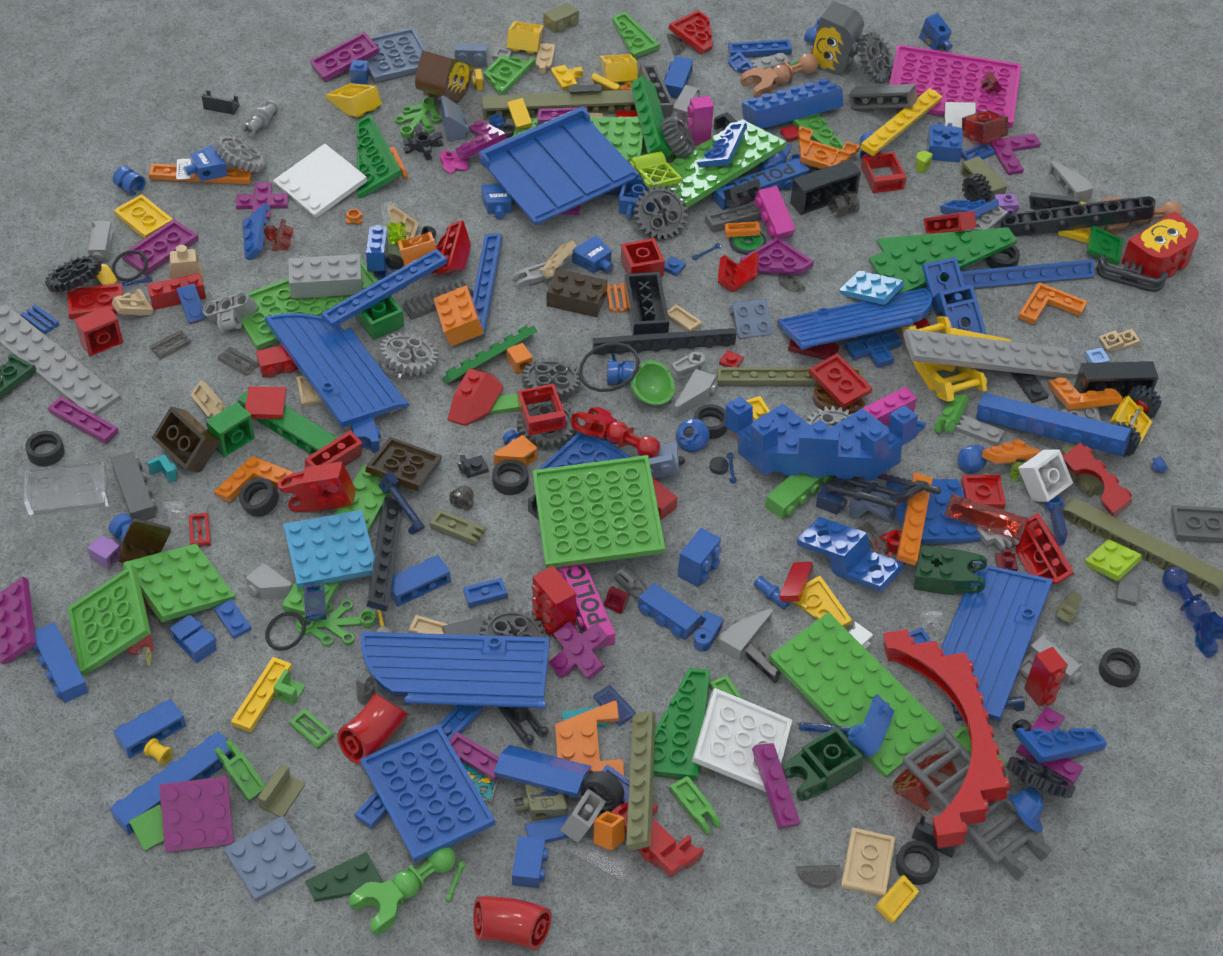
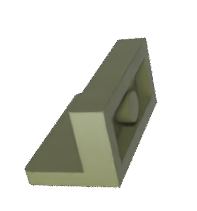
M281 764L258 797L260 808L276 816L284 817L305 786V783L291 777L289 767Z

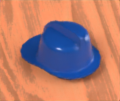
M1029 786L1026 789H1021L1015 795L1009 794L1008 797L1013 802L1020 818L1034 831L1042 832L1043 827L1039 817L1044 809V803L1038 791L1034 787Z

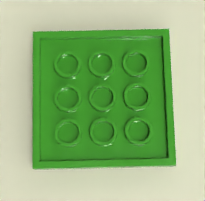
M197 544L138 558L123 564L124 570L130 566L137 569L142 596L161 622L213 608L231 599H235V594Z
M132 566L68 607L79 671L83 675L94 671L151 634L137 569Z

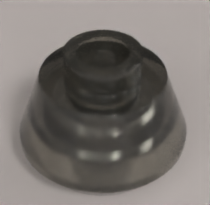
M468 486L456 488L449 494L450 503L454 507L464 509V511L472 509L474 504L472 489Z

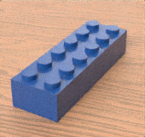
M823 78L818 82H808L803 86H793L788 90H778L773 94H763L762 97L749 98L747 101L742 102L743 119L763 129L843 107V89L828 79Z

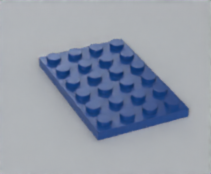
M439 724L360 759L365 773L414 863L442 848L450 847L496 825L494 817Z

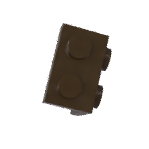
M133 519L120 543L119 562L124 563L161 553L171 533V528L140 519Z

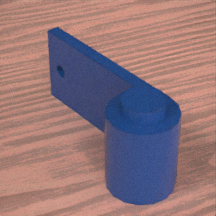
M876 694L864 723L859 726L854 725L848 732V740L866 758L873 756L882 745L894 714L890 704L886 703Z

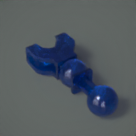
M1179 567L1167 569L1163 573L1162 583L1167 590L1177 592L1184 601L1180 609L1181 611L1185 610L1187 619L1195 623L1193 625V629L1196 632L1195 645L1206 658L1215 656L1218 651L1215 639L1223 640V618L1218 616L1215 611L1211 612L1209 604L1201 599L1203 596L1201 593L1195 596L1187 587L1188 575L1183 569Z

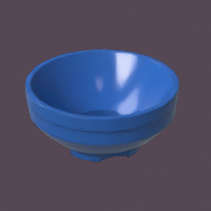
M695 418L683 421L676 431L678 445L687 452L702 450L710 438L707 425ZM688 428H693V436L690 438L685 437V431Z

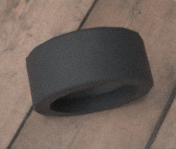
M1013 245L998 252L1011 256L1012 260H1000L994 255L986 258V263L990 268L1014 267L1018 265L1020 252Z
M714 404L699 407L695 411L693 418L700 420L704 417L712 416L720 419L722 422L718 426H707L710 432L709 439L723 436L728 429L726 427V410Z
M39 431L31 435L25 444L28 459L36 466H51L59 462L65 453L62 438L53 431ZM44 443L56 445L48 453L39 454L34 452L37 446Z
M508 459L501 461L493 468L492 483L499 493L516 495L523 492L528 486L529 472L522 462ZM512 471L519 473L522 478L514 483H506L501 481L499 476L504 472Z
M265 478L250 480L242 487L239 494V502L247 513L257 517L270 513L276 507L279 500L278 491ZM263 489L268 490L264 501L256 505L249 504L251 497L256 492Z
M1112 648L1103 654L1098 670L1102 679L1109 685L1124 688L1131 686L1137 680L1141 666L1138 658L1129 650ZM1111 660L1123 661L1131 668V674H1116L1110 670L1107 664Z
M603 771L591 773L581 788V796L589 789L606 801L600 813L613 811L619 806L625 796L622 783L615 776ZM594 786L603 788L612 798L603 797L594 789Z
M914 840L901 846L896 858V869L900 876L904 875L914 885L928 884L937 874L940 858L937 851L930 844ZM909 853H920L926 856L930 861V869L922 873L909 869L904 862L906 855Z

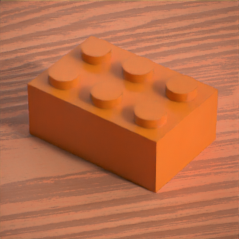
M467 285L433 298L444 334L451 347L484 334L474 300Z

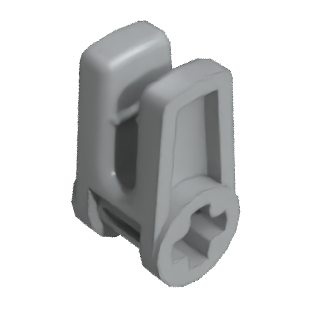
M692 352L690 355L672 363L674 370L672 376L674 379L681 381L690 378L695 369L704 371V354Z

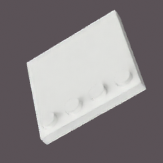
M323 144L274 179L273 182L316 218L366 183L367 177L328 145Z
M714 688L692 762L766 792L752 748L755 745L774 743L781 763L792 720Z

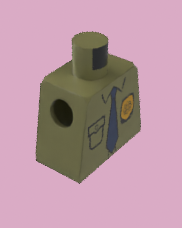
M526 784L525 797L514 799L515 811L529 810L531 821L547 820L567 815V807L562 793Z

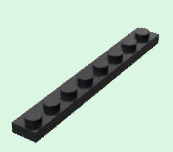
M736 328L601 337L593 338L592 349L612 342L627 344L636 350L637 353L651 350L656 352L665 349L677 350L679 348L694 349L696 347L735 345L737 333ZM607 346L597 350L593 355L623 354L631 351L621 346Z
M384 497L381 508L366 604L367 607L384 612L387 611L389 606L402 508L395 499Z

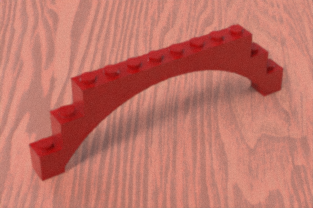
M908 629L883 633L884 648L888 662L895 661L905 665L936 684L954 703L967 727L972 754L966 778L950 805L939 816L933 817V832L938 848L964 844V835L968 834L967 824L986 822V812H989L988 802L1006 800L1007 790H1010L1008 777L1003 775L1005 771L1003 760H999L997 756L999 755L998 744L992 740L994 738L992 725L987 723L989 721L987 709L982 707L984 704L981 692L977 691V688H979L977 676L972 674L974 672L972 660H968L966 652L944 656L942 648H938L937 641L915 644L914 638L909 636Z

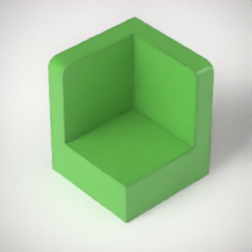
M285 669L273 687L275 698L294 705L304 690L305 685L291 680L289 670Z

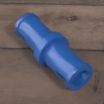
M762 575L755 580L754 586L762 591L768 600H773L783 610L791 604V602H781L779 587L773 586Z

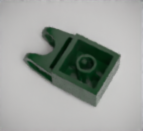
M920 545L916 563L914 590L947 595L980 592L985 588V580L970 572L985 569L987 559L983 555L959 549ZM973 561H981L982 564H976ZM971 583H979L980 585L973 586Z
M835 727L804 745L801 751L782 765V769L786 779L801 777L805 780L796 791V797L801 801H805L829 791L861 772L863 769V756L842 731Z

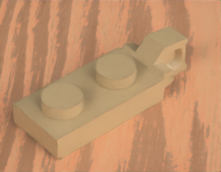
M540 43L536 59V67H539V74H545L546 68L552 67L555 44Z
M574 241L562 244L544 264L540 272H542L546 279L551 278L555 274L556 269L564 264L563 260L573 254L572 250L577 246Z
M200 380L190 394L208 417L215 416L225 408L224 403L205 381Z

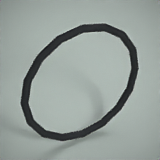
M620 342L605 343L595 347L585 355L580 363L578 374L581 382L587 388L598 392H610L624 387L633 380L639 370L640 359L637 351L627 344ZM607 346H621L629 349L635 356L636 366L632 375L622 384L612 388H597L584 380L582 374L583 365L594 352Z

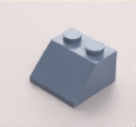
M441 96L442 123L447 141L466 139L469 127L468 123H466L465 113H462L459 105L447 97Z

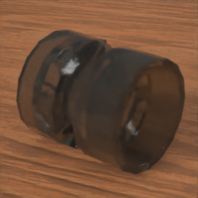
M854 191L829 198L828 203L831 213L838 211V213L833 214L835 218L845 216L846 213L852 214L859 211L860 203Z

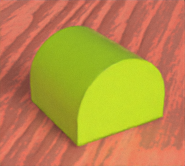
M927 151L917 153L914 166L916 171L924 173L931 166L932 153Z

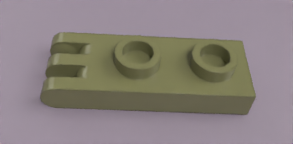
M440 509L430 522V528L472 545H477L482 534L486 532L483 526Z

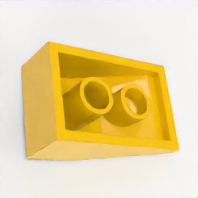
M514 21L508 29L507 48L515 52L526 50V53L535 54L539 50L544 25Z
M631 54L600 56L604 78L616 84L622 81L624 83H633L634 80L638 79L637 60Z
M349 83L325 95L330 102L349 116H355V118L362 117L365 112L374 111L378 106L382 105L377 86Z

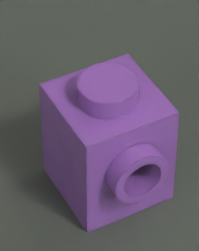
M101 535L88 547L91 560L108 570L119 561L120 546L113 539H107Z

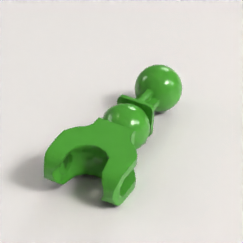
M451 847L442 848L428 856L427 861L417 869L409 865L408 871L398 872L392 881L389 879L384 883L367 882L351 894L348 903L354 910H359L368 905L379 909V913L370 923L372 933L379 935L394 925L397 918V910L404 904V899L413 898L419 889H424V879L434 872L446 873L454 867L456 862L455 852Z

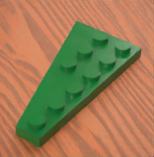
M371 114L356 122V136L358 138V143H356L358 149L357 170L367 177V182L358 188V198H364L403 175Z
M688 669L675 697L670 702V706L664 712L655 728L653 776L679 779L688 776L691 780H697L699 764L692 762V758L705 717L710 670Z

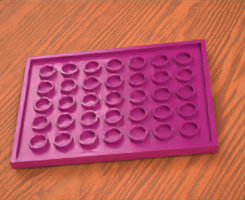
M898 44L889 85L916 84L918 97L929 88L943 96L941 101L929 110L927 114L945 116V102L975 103L976 122L1012 127L1021 64ZM989 71L993 73L1002 88L998 93L996 91L987 93L981 84L986 78L985 74Z

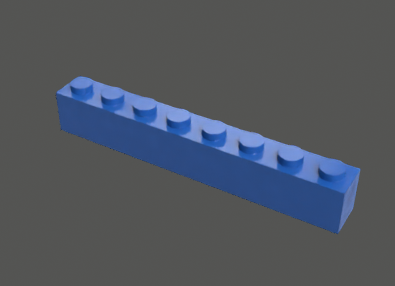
M984 393L977 407V420L1076 445L1081 443L1084 447L1087 445L1091 449L1123 456L1129 444L1130 428L989 393Z

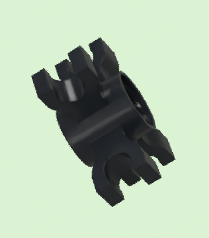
M420 125L414 126L416 132L414 134L415 139L403 140L404 146H407L403 147L405 154L417 150L424 154L425 160H431V146H443L441 140L443 139L442 133L438 132L430 136L429 133L422 131Z

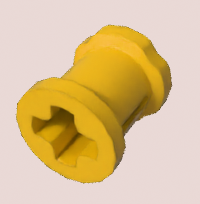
M153 738L146 744L144 754L155 758L158 764L164 765L172 757L173 749L163 746L159 743L158 739Z

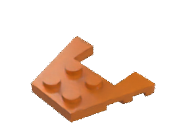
M799 126L800 162L808 166L824 169L847 161L859 151L860 145L848 141L845 142L843 149L840 150L810 140L814 130Z
M612 701L555 724L557 757L590 765L592 767L591 773L602 771L607 764L624 776L623 759L600 761L597 723L618 722L617 701Z

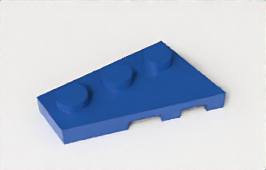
M993 199L991 202L986 203L985 200H978L970 203V200H951L941 205L940 209L941 212L948 214L974 210L976 219L981 214L998 207L999 201L998 199Z
M266 203L251 216L245 218L242 223L244 253L247 260H252L262 251L265 236L262 231L268 220L265 218V215L270 209V206Z

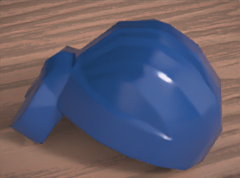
M781 150L761 162L758 172L786 163L785 153Z
M969 445L962 448L957 460L959 468L967 474H973L981 470L987 460L981 457L982 451L985 448L981 445Z

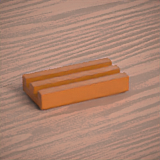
M759 222L725 224L726 237L760 235Z
M616 283L613 286L608 284L607 299L609 312H627L624 284L620 283V286H617ZM611 290H614V297L616 303V308L614 309L612 304ZM618 290L621 292L623 308H620Z

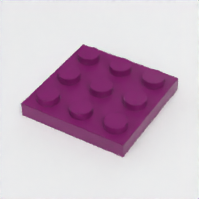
M228 776L159 784L165 852L234 843Z

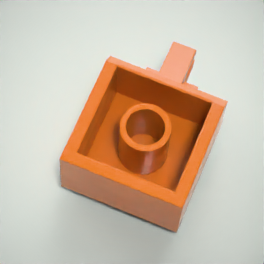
M431 232L398 241L405 266L436 249Z

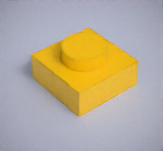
M475 69V76H472V84L476 86L477 91L483 90L481 69Z

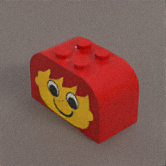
M1173 212L1130 238L1121 264L1125 265L1127 260L1129 261L1128 267L1131 268L1134 262L1136 263L1135 269L1137 270L1141 264L1143 265L1141 274L1149 277L1159 278L1162 272H1167L1168 276L1172 277L1179 269H1185L1190 262L1199 237L1198 229L1182 216Z

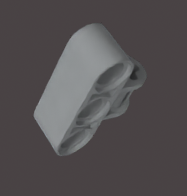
M239 292L206 303L202 311L213 323L218 324V328L222 333H227L228 330L234 328L240 329L242 317L254 313L257 309V303L246 292Z

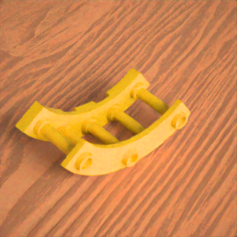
M939 316L937 317L938 324L920 329L913 325L902 327V332L904 334L905 330L909 329L926 332L940 331V333L946 334V330L951 327V323L948 317ZM912 361L930 391L935 390L937 392L936 396L944 401L954 400L955 392L972 387L980 391H987V379L984 373L974 368L956 366L961 374L942 378L937 371L944 369L924 362ZM966 380V382L952 385V383Z

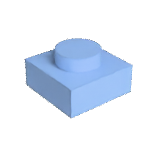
M1103 348L1085 352L1084 356L1088 363L1110 362Z

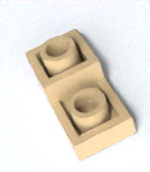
M1133 329L1117 333L1115 330L1099 336L1107 351L1140 345V340Z

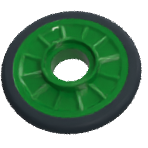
M760 232V235L730 237L729 243L735 251L747 255L765 245L767 240L764 234ZM744 240H751L752 242L748 243L744 242Z

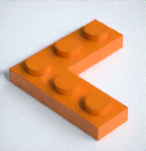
M1039 282L1020 311L1018 319L1035 325L1047 304L1080 317L1088 301Z
M1059 377L1048 381L1050 390L1068 410L1114 405L1122 402V396L1115 389L1107 388L1104 391L1079 393L1066 378Z
M251 456L213 492L216 497L230 503L240 493L242 487L252 479L265 478L278 488L279 481L287 475L294 474V472Z

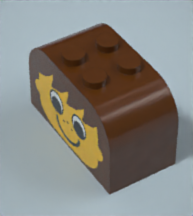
M422 50L415 76V87L417 90L423 91L425 96L441 100V96H445L451 101L460 102L467 93L474 65Z

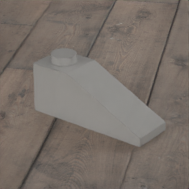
M1055 161L1050 163L1048 174L1067 196L1080 197L1081 202L1091 199L1094 187L1085 177Z
M695 369L674 405L673 417L678 418L708 400L711 394L714 395L718 386L715 384L716 376Z
M769 608L731 625L718 638L719 650L740 661L746 654L745 649L750 644H754L772 621L773 610Z

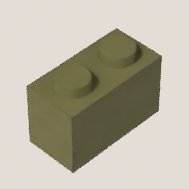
M568 2L543 13V25L553 33L563 31L565 28L576 25L579 22V10Z

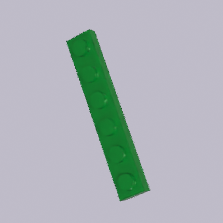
M527 325L517 330L519 334L515 336L510 334L503 338L505 342L492 344L489 346L490 350L486 353L484 350L475 354L476 358L471 361L468 358L460 363V368L456 369L454 366L445 371L447 375L442 377L445 384L466 373L468 369L477 367L537 332V329L534 325L529 328Z

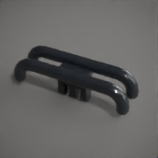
M1100 255L1096 268L1097 273L1100 277L1150 292H1157L1164 287L1168 277L1167 272H1162L1159 278L1142 275L1143 265L1140 264L1137 270L1135 269L1136 263L1133 262L1130 268L1128 267L1129 261L1127 260L1123 269L1113 267L1106 263L1105 255Z
M498 707L524 744L532 745L534 742V736L527 734L520 725L524 720L528 721L538 736L541 738L548 736V727H542L529 708Z

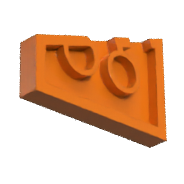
M1015 439L1012 442L984 449L981 457L994 463L1016 462V459L1028 461L1040 453L1041 450L1025 444L1022 440Z

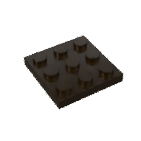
M389 437L366 465L365 472L384 478L387 472L390 471L399 480L397 484L419 491L440 464L442 455Z

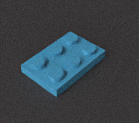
M858 271L840 289V294L850 298L886 305L904 284L903 280Z

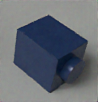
M824 483L817 496L816 507L837 515L840 509H845L847 499H845V495L826 492L825 487L827 484Z

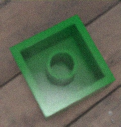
M391 296L355 315L357 321L373 340L404 326L403 310Z
M238 402L206 421L207 430L220 440L215 450L224 458L255 439L251 414Z

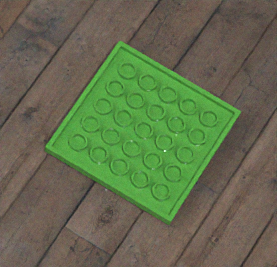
M648 455L532 470L546 569L551 566L558 568L665 553Z

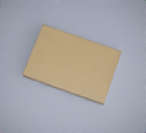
M852 827L841 888L883 897L887 891L896 837Z

